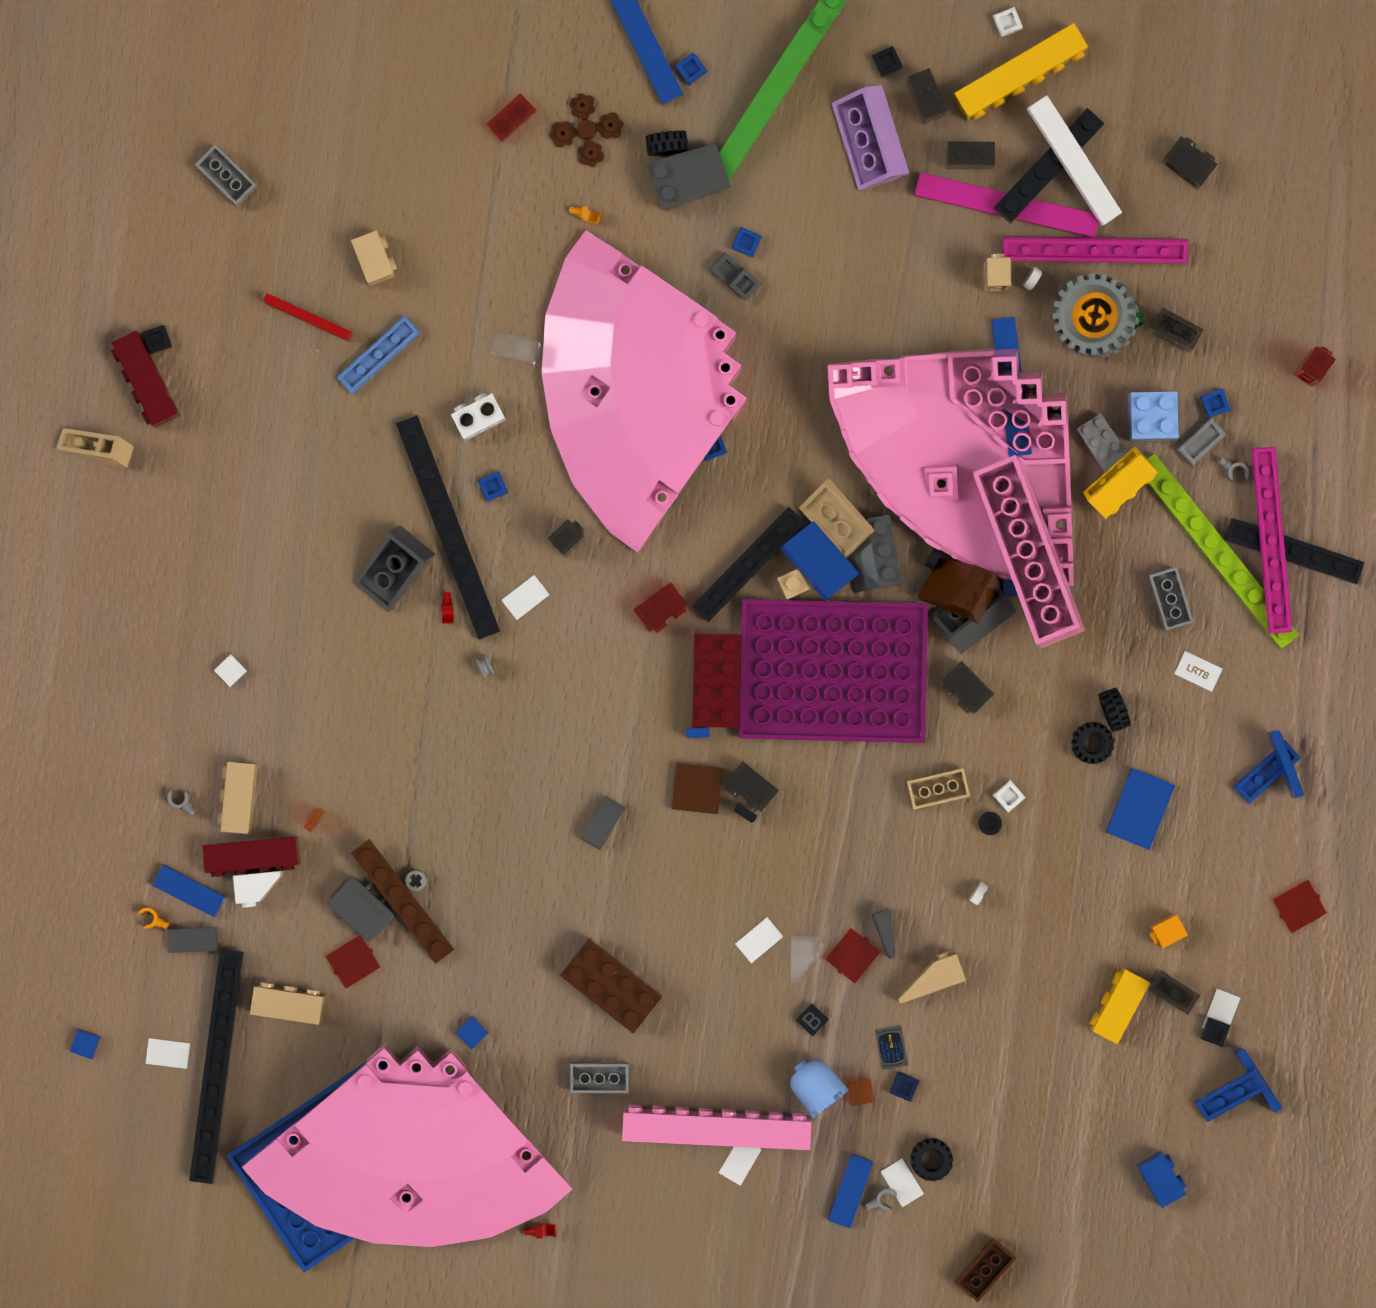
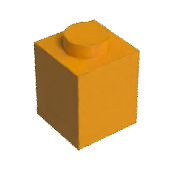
M1172 914L1149 926L1152 931L1149 933L1155 946L1159 944L1161 948H1165L1188 936L1177 914Z

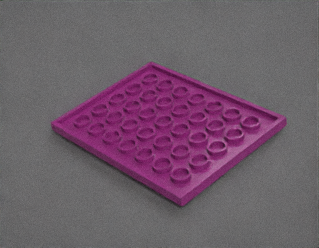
M742 599L739 739L925 743L928 604Z

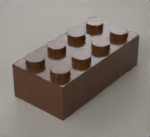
M591 938L586 941L560 974L563 979L631 1033L637 1030L662 998V994Z

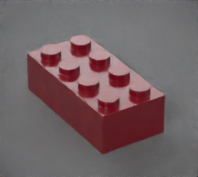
M694 633L692 727L739 728L741 634Z

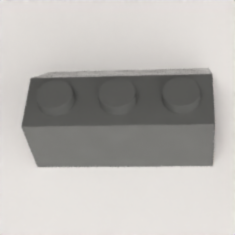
M890 515L865 519L875 531L848 557L849 562L859 572L853 579L855 593L902 584Z
M998 588L979 623L939 607L934 608L928 615L956 650L963 654L1016 611L1007 596Z

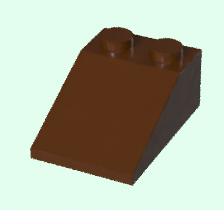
M939 558L919 593L918 599L979 623L1000 583L994 572L974 564Z

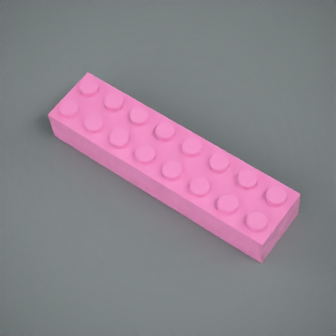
M1014 455L973 472L1036 645L1044 648L1084 632V625L1022 460Z
M629 1104V1108H624L622 1141L810 1150L812 1122L810 1117H807L806 1113L792 1112V1116H783V1112L769 1111L768 1115H760L757 1110H745V1114H738L735 1109H722V1113L713 1112L712 1108H699L698 1112L689 1111V1107L681 1106L675 1107V1110H666V1106L653 1105L652 1109H643V1105Z

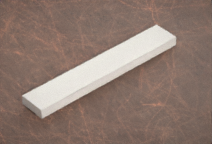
M1046 95L1028 107L1027 111L1100 225H1105L1121 214L1122 211L1049 97Z

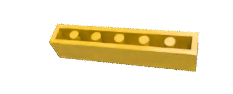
M1075 23L955 92L953 99L966 121L971 118L975 121L986 114V109L990 107L996 109L1006 102L1004 99L1010 95L1017 97L1025 92L1024 87L1032 83L1035 86L1046 79L1044 76L1051 71L1053 74H1056L1065 68L1064 64L1072 60L1074 63L1083 58L1088 45Z

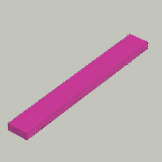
M920 172L914 196L1001 216L993 208L1007 193ZM1035 199L1015 218L1018 221L1085 237H1095L1098 220L1093 213Z
M1003 236L1002 254H1005V258H1011V261L1187 263L1189 240L1185 238Z
M1275 447L1251 449L1268 634L1293 632Z

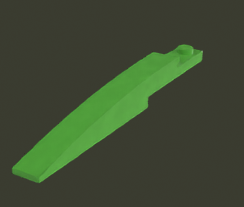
M819 0L807 20L796 33L719 153L729 181L848 0Z

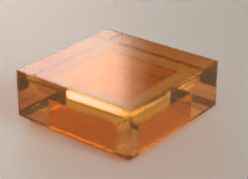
M320 808L315 809L305 823L304 828L309 832H313L326 812Z
M871 1079L848 1082L851 1106L874 1103Z

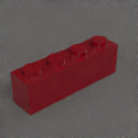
M134 331L111 342L114 347L111 353L116 362H121L124 368L121 373L126 383L131 382L134 388L131 393L136 403H141L144 409L141 414L146 424L151 423L153 427L157 428L179 417L180 414L149 354L141 334L138 331Z
M298 836L202 845L205 873H211V877L225 876V871H234L235 875L249 874L248 869H257L258 873L272 872L271 867L281 866V871L294 870L295 865L300 864Z

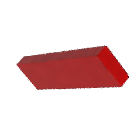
M266 293L263 299L265 304L345 341H350L353 336L351 331Z

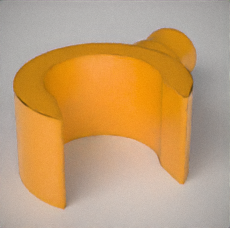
M571 206L569 209L570 214H574L581 220L592 224H598L602 214L601 212L588 210L589 207L582 206V208Z
M146 907L137 913L141 914L149 911L153 914V922L144 926L143 928L145 929L156 926L167 930L169 922L159 918V914L154 908Z

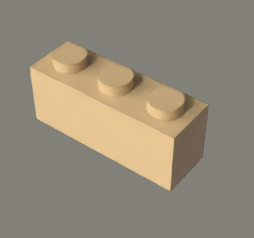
M227 762V766H223L222 780H225V789L220 791V803H223V810L218 813L217 826H221V832L251 834L258 764Z
M261 982L260 985L254 986L250 1015L320 1025L322 1023L326 995H320V990L307 989L306 992L297 991L298 987L284 985L283 989L274 988V983Z

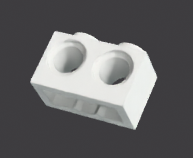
M485 392L474 398L476 402L468 406L464 403L454 408L455 413L451 414L464 441L506 420L492 393L488 395ZM485 404L494 406V412L490 416H485L481 413V409ZM464 415L473 416L472 425L468 427L461 425V418Z

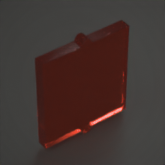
M1309 880L1272 899L1280 912L1279 917L1285 921L1291 933L1327 914L1319 900L1320 895L1316 894Z
M850 928L825 959L838 969L839 974L843 973L852 982L856 983L879 955L880 951L868 942L867 937L863 938Z
M361 935L326 956L334 969V975H338L345 988L350 987L380 968L379 963L372 954L373 949H369Z

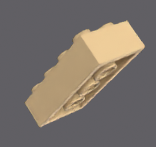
M964 768L906 781L913 810L970 797Z

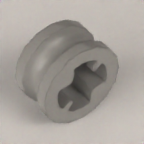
M487 655L482 660L476 659L484 678H487L489 673L495 674Z
M411 871L406 876V886L412 891H420L426 886L427 877L422 871ZM413 874H415V877L418 875L422 877L420 880L422 885L420 887H417V885L413 887L410 884Z

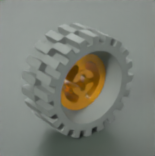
M1089 273L1087 277L1083 275L1078 276L1075 282L1069 281L1066 284L1068 288L1065 291L1061 289L1058 294L1061 296L1059 302L1055 301L1053 306L1056 308V313H1053V320L1056 321L1054 327L1056 332L1060 334L1059 338L1069 348L1083 356L1087 355L1090 358L1101 356L1104 358L1109 357V354L1112 352L1114 354L1120 352L1119 348L1124 345L1126 347L1130 343L1128 339L1130 336L1134 337L1136 330H1134L1135 324L1138 325L1139 318L1136 317V313L1139 310L1138 306L1134 303V296L1122 283L1105 274ZM1102 300L1110 305L1112 312L1108 314L1104 308L1099 306L1098 309L1096 305H1091L1086 310L1085 307L1090 302ZM1098 312L1102 315L1101 319L1097 318L1095 323V320L1092 318V315H1095ZM1085 318L1086 322L1093 327L1102 328L1107 323H1109V326L1101 332L1092 333L1084 328L1082 320Z

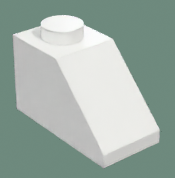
M282 871L233 876L236 904L242 903V908L256 906V902L262 901L283 875Z

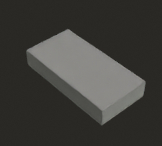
M1210 418L1176 450L1193 466L1227 434Z

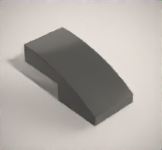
M726 252L709 269L745 301L761 285L754 276L745 268H742Z
M605 796L580 839L601 850L626 807Z
M217 927L167 930L169 953L219 950Z

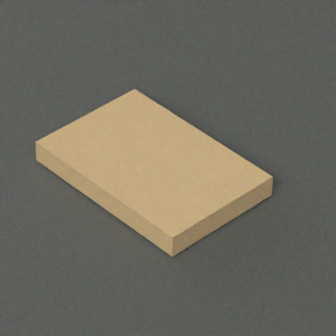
M827 479L799 507L811 523L814 521L846 558L875 531L830 479Z

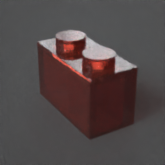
M1316 346L1308 351L1293 374L1313 387L1321 382L1336 359L1332 357L1333 353L1323 346L1320 348Z
M670 582L633 610L649 632L654 630L658 633L667 626L665 621L672 616L674 619H677L686 612L684 607L687 606V603Z

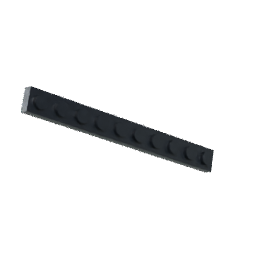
M416 415L398 422L396 426L478 640L501 632L419 417Z
M220 949L189 1178V1181L214 1183L244 957L243 951Z

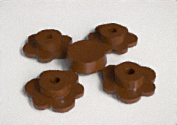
M579 93L577 98L570 100L569 105L572 108V115L579 116L582 121L578 123L576 129L570 127V123L567 121L562 124L560 122L554 123L550 138L554 140L555 145L559 148L564 147L565 144L571 145L573 143L572 138L576 134L581 139L587 140L584 143V147L581 146L578 149L580 154L579 162L583 165L589 164L590 167H594L597 162L603 161L604 154L601 152L602 146L595 144L590 139L595 137L597 130L603 133L606 139H609L611 136L618 138L621 135V128L624 124L619 120L617 113H610L608 116L602 115L601 122L596 127L593 121L587 120L590 114L595 112V107L593 106L594 98L590 95L585 96L583 93Z

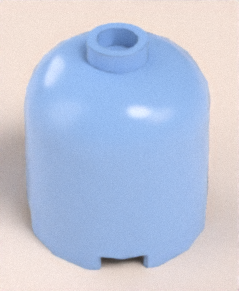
M819 1059L808 1063L806 1060H803L794 1068L796 1073L790 1081L792 1091L812 1119L849 1091L828 1064Z

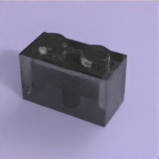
M930 68L909 76L906 83L923 124L945 116L947 109Z
M1181 136L1161 162L1198 190L1218 164L1214 162L1215 158L1206 151L1202 153L1197 149V144L1188 137L1184 139Z
M948 141L946 146V169H993L995 165V142Z
M1162 307L1148 331L1189 353L1194 349L1204 329Z
M567 519L548 539L564 557H567L585 539L583 535L585 530L576 520L571 522Z
M962 661L940 680L944 684L941 687L942 690L950 697L954 695L959 700L957 705L966 714L969 711L975 714L994 695Z
M743 761L725 782L728 785L726 790L736 798L739 794L747 801L744 804L754 813L757 809L762 812L779 791Z
M1156 969L1147 990L1187 1015L1201 996L1160 969Z

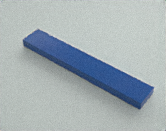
M610 0L662 105L682 96L683 92L637 0Z
M1015 317L992 319L995 350L1018 349L1019 372H1022ZM1011 361L1003 362V363H1004L1005 365H1009V364L1011 363ZM1003 408V411L1007 414V423L1005 425L1007 444L1015 450L1013 451L1008 447L1009 457L1032 454L1031 446L1026 451H1018L1013 446L1014 436L1021 431L1029 433V426L1025 428L1015 427L1012 423L1013 414ZM1015 416V421H1016L1017 423H1019V424H1024V423H1026V422H1024L1023 420H1021L1020 418H1018V417ZM1023 435L1018 436L1015 440L1016 445L1020 448H1024L1029 444L1028 438Z

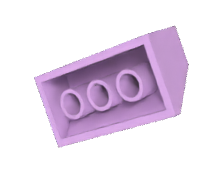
M882 85L861 88L832 102L859 191L909 174Z

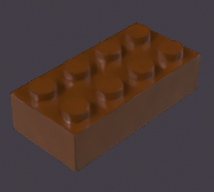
M992 1238L959 1275L955 1283L975 1301L979 1302L1014 1262L1016 1257L995 1238Z

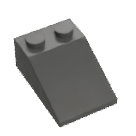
M716 143L647 164L661 208L665 211L731 188Z
M399 525L387 534L354 581V584L390 612L422 574L435 556V553Z

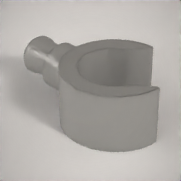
M1224 457L1218 462L1227 470V478L1230 482L1233 481L1232 470L1234 467L1242 468L1245 480L1248 479L1249 469L1245 464L1240 462L1233 464Z
M170 790L167 797L169 804L174 808H182L191 817L196 811L189 803V792L185 791V800L179 805L173 801V790Z
M889 1187L881 1189L878 1192L877 1198L866 1203L867 1209L880 1207L883 1210H891V1206L881 1201V1196L884 1193L897 1196V1192Z

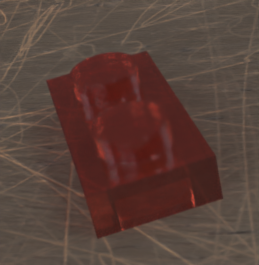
M520 93L486 125L503 142L536 113V109Z

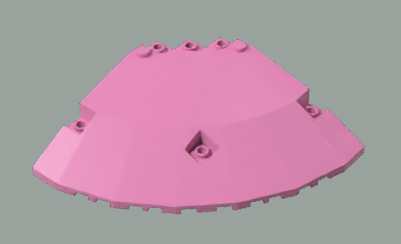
M585 230L564 260L545 315L542 379L552 435L573 486L609 533L638 553L730 422L734 421L745 406L747 398L731 387V384L741 372L742 365L725 354L736 339V332L660 277L642 265L641 267L623 255V253ZM624 266L630 268V272L626 275L621 272ZM719 332L724 338L717 339L716 334ZM725 365L730 370L728 372H723L721 370V366ZM596 387L599 389L600 392L597 396H593L590 393L592 388ZM730 397L735 401V403L729 405L727 404L726 399ZM660 493H664L667 497L664 502H660L657 499Z
M1018 349L963 350L903 355L895 359H869L828 364L830 403L839 422L849 455L856 466L862 471L868 483L877 492L883 504L900 517L901 521L919 534L930 546L951 555L952 558L958 559L963 563L974 564L994 572L996 576L1002 579L1012 580L973 472L1009 458L1008 447L1015 451L1007 444L1005 431L1007 414L1003 411V408L1013 414L1012 423L1015 427L1025 428L1029 426V433L1025 431L1016 433L1013 438V446L1018 451H1026L1031 446L1032 454L1020 455L1018 457L1022 460L1068 585L1074 586L1067 393L1044 394L1043 371L1019 372ZM1011 361V363H1010L1009 365H1005V364L1003 363V362ZM885 367H892L893 373L887 374L885 372ZM1028 384H1036L1033 387L1028 386ZM1015 416L1018 417L1019 419L1023 420V421L1026 422V423H1024V424H1019V423H1017V422L1015 421ZM1018 436H1026L1029 444L1024 448L1018 447L1015 442ZM943 479L946 482V485L944 487L938 486L937 481ZM1058 520H1062L1065 523L1062 528L1056 526Z
M386 1043L367 1058V1063L328 1097L242 1166L245 1172L267 1196L315 1226L375 1244L436 1247L491 1238L546 1213L573 1189L467 1071L466 1064L452 1048L447 1050L433 1063L419 1046L399 1060ZM386 1061L388 1065L382 1069L379 1062ZM415 1063L421 1065L418 1072L412 1069V1065ZM449 1065L455 1068L450 1073L445 1070ZM291 1136L298 1138L296 1144L290 1143L289 1138ZM525 1151L531 1153V1157L527 1160L522 1158V1154ZM405 1193L411 1196L408 1202L402 1200V1196Z

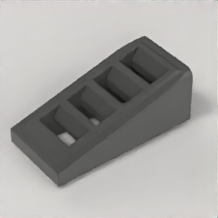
M887 908L872 914V919L886 955L891 959L895 957L891 911Z

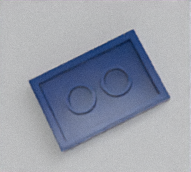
M814 521L780 548L825 601L859 574Z
M1131 768L1106 833L1150 850L1175 785Z

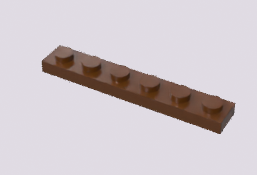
M370 838L351 852L352 856L435 964L454 950L453 946Z

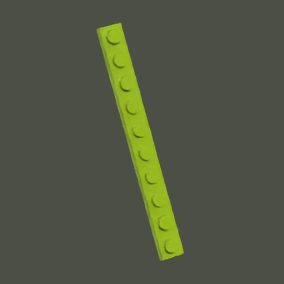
M1154 453L1148 460L1154 465L1158 473L1148 485L1268 634L1264 589ZM1292 626L1293 632L1268 635L1279 649H1282L1300 634Z

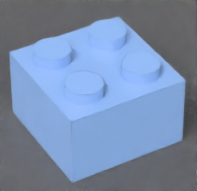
M1131 392L1127 395L1128 441H1173L1179 438L1178 392Z

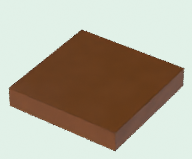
M677 763L672 809L718 814L723 768Z

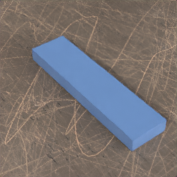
M404 315L341 372L337 379L353 395L421 332Z

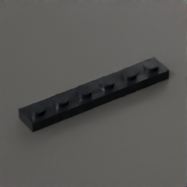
M1087 108L1068 129L1082 149L1105 123ZM1051 147L993 208L1008 223L1011 224L1064 168Z
M788 507L692 607L709 623L806 522Z
M1231 518L1224 540L1260 552L1258 526ZM1284 535L1287 562L1355 585L1358 584L1365 562Z

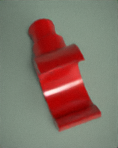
M444 592L443 603H441L442 624H454V608L451 593Z
M541 1224L525 1228L524 1235L536 1236L537 1239H543V1236L557 1237L556 1224Z

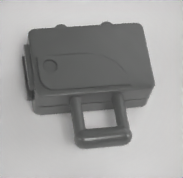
M351 877L349 880L345 879L332 893L328 905L336 912L335 916L337 919H344L353 928L352 932L354 935L360 934L366 941L370 942L391 922L390 920L394 917V913L385 905L387 900L384 896L379 900L369 890L374 885L371 879L364 886L357 878Z

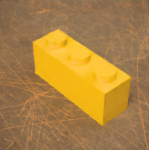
M1134 446L1090 485L1083 494L1088 502L1106 519L1110 515L1115 514L1124 502L1132 499L1142 486L1149 484L1158 471L1143 453Z
M1124 968L1121 972L1117 971L1111 981L1114 984L1111 991L1105 992L1100 1002L1103 1005L1099 1013L1095 1012L1089 1023L1092 1025L1090 1030L1115 1044H1118L1150 985V982Z

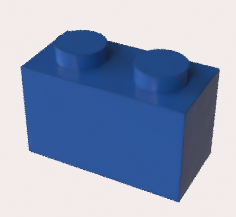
M1159 1151L1136 1164L1161 1208L1186 1195L1184 1188L1187 1186L1180 1174L1176 1176L1172 1168L1175 1165L1169 1154L1164 1156Z

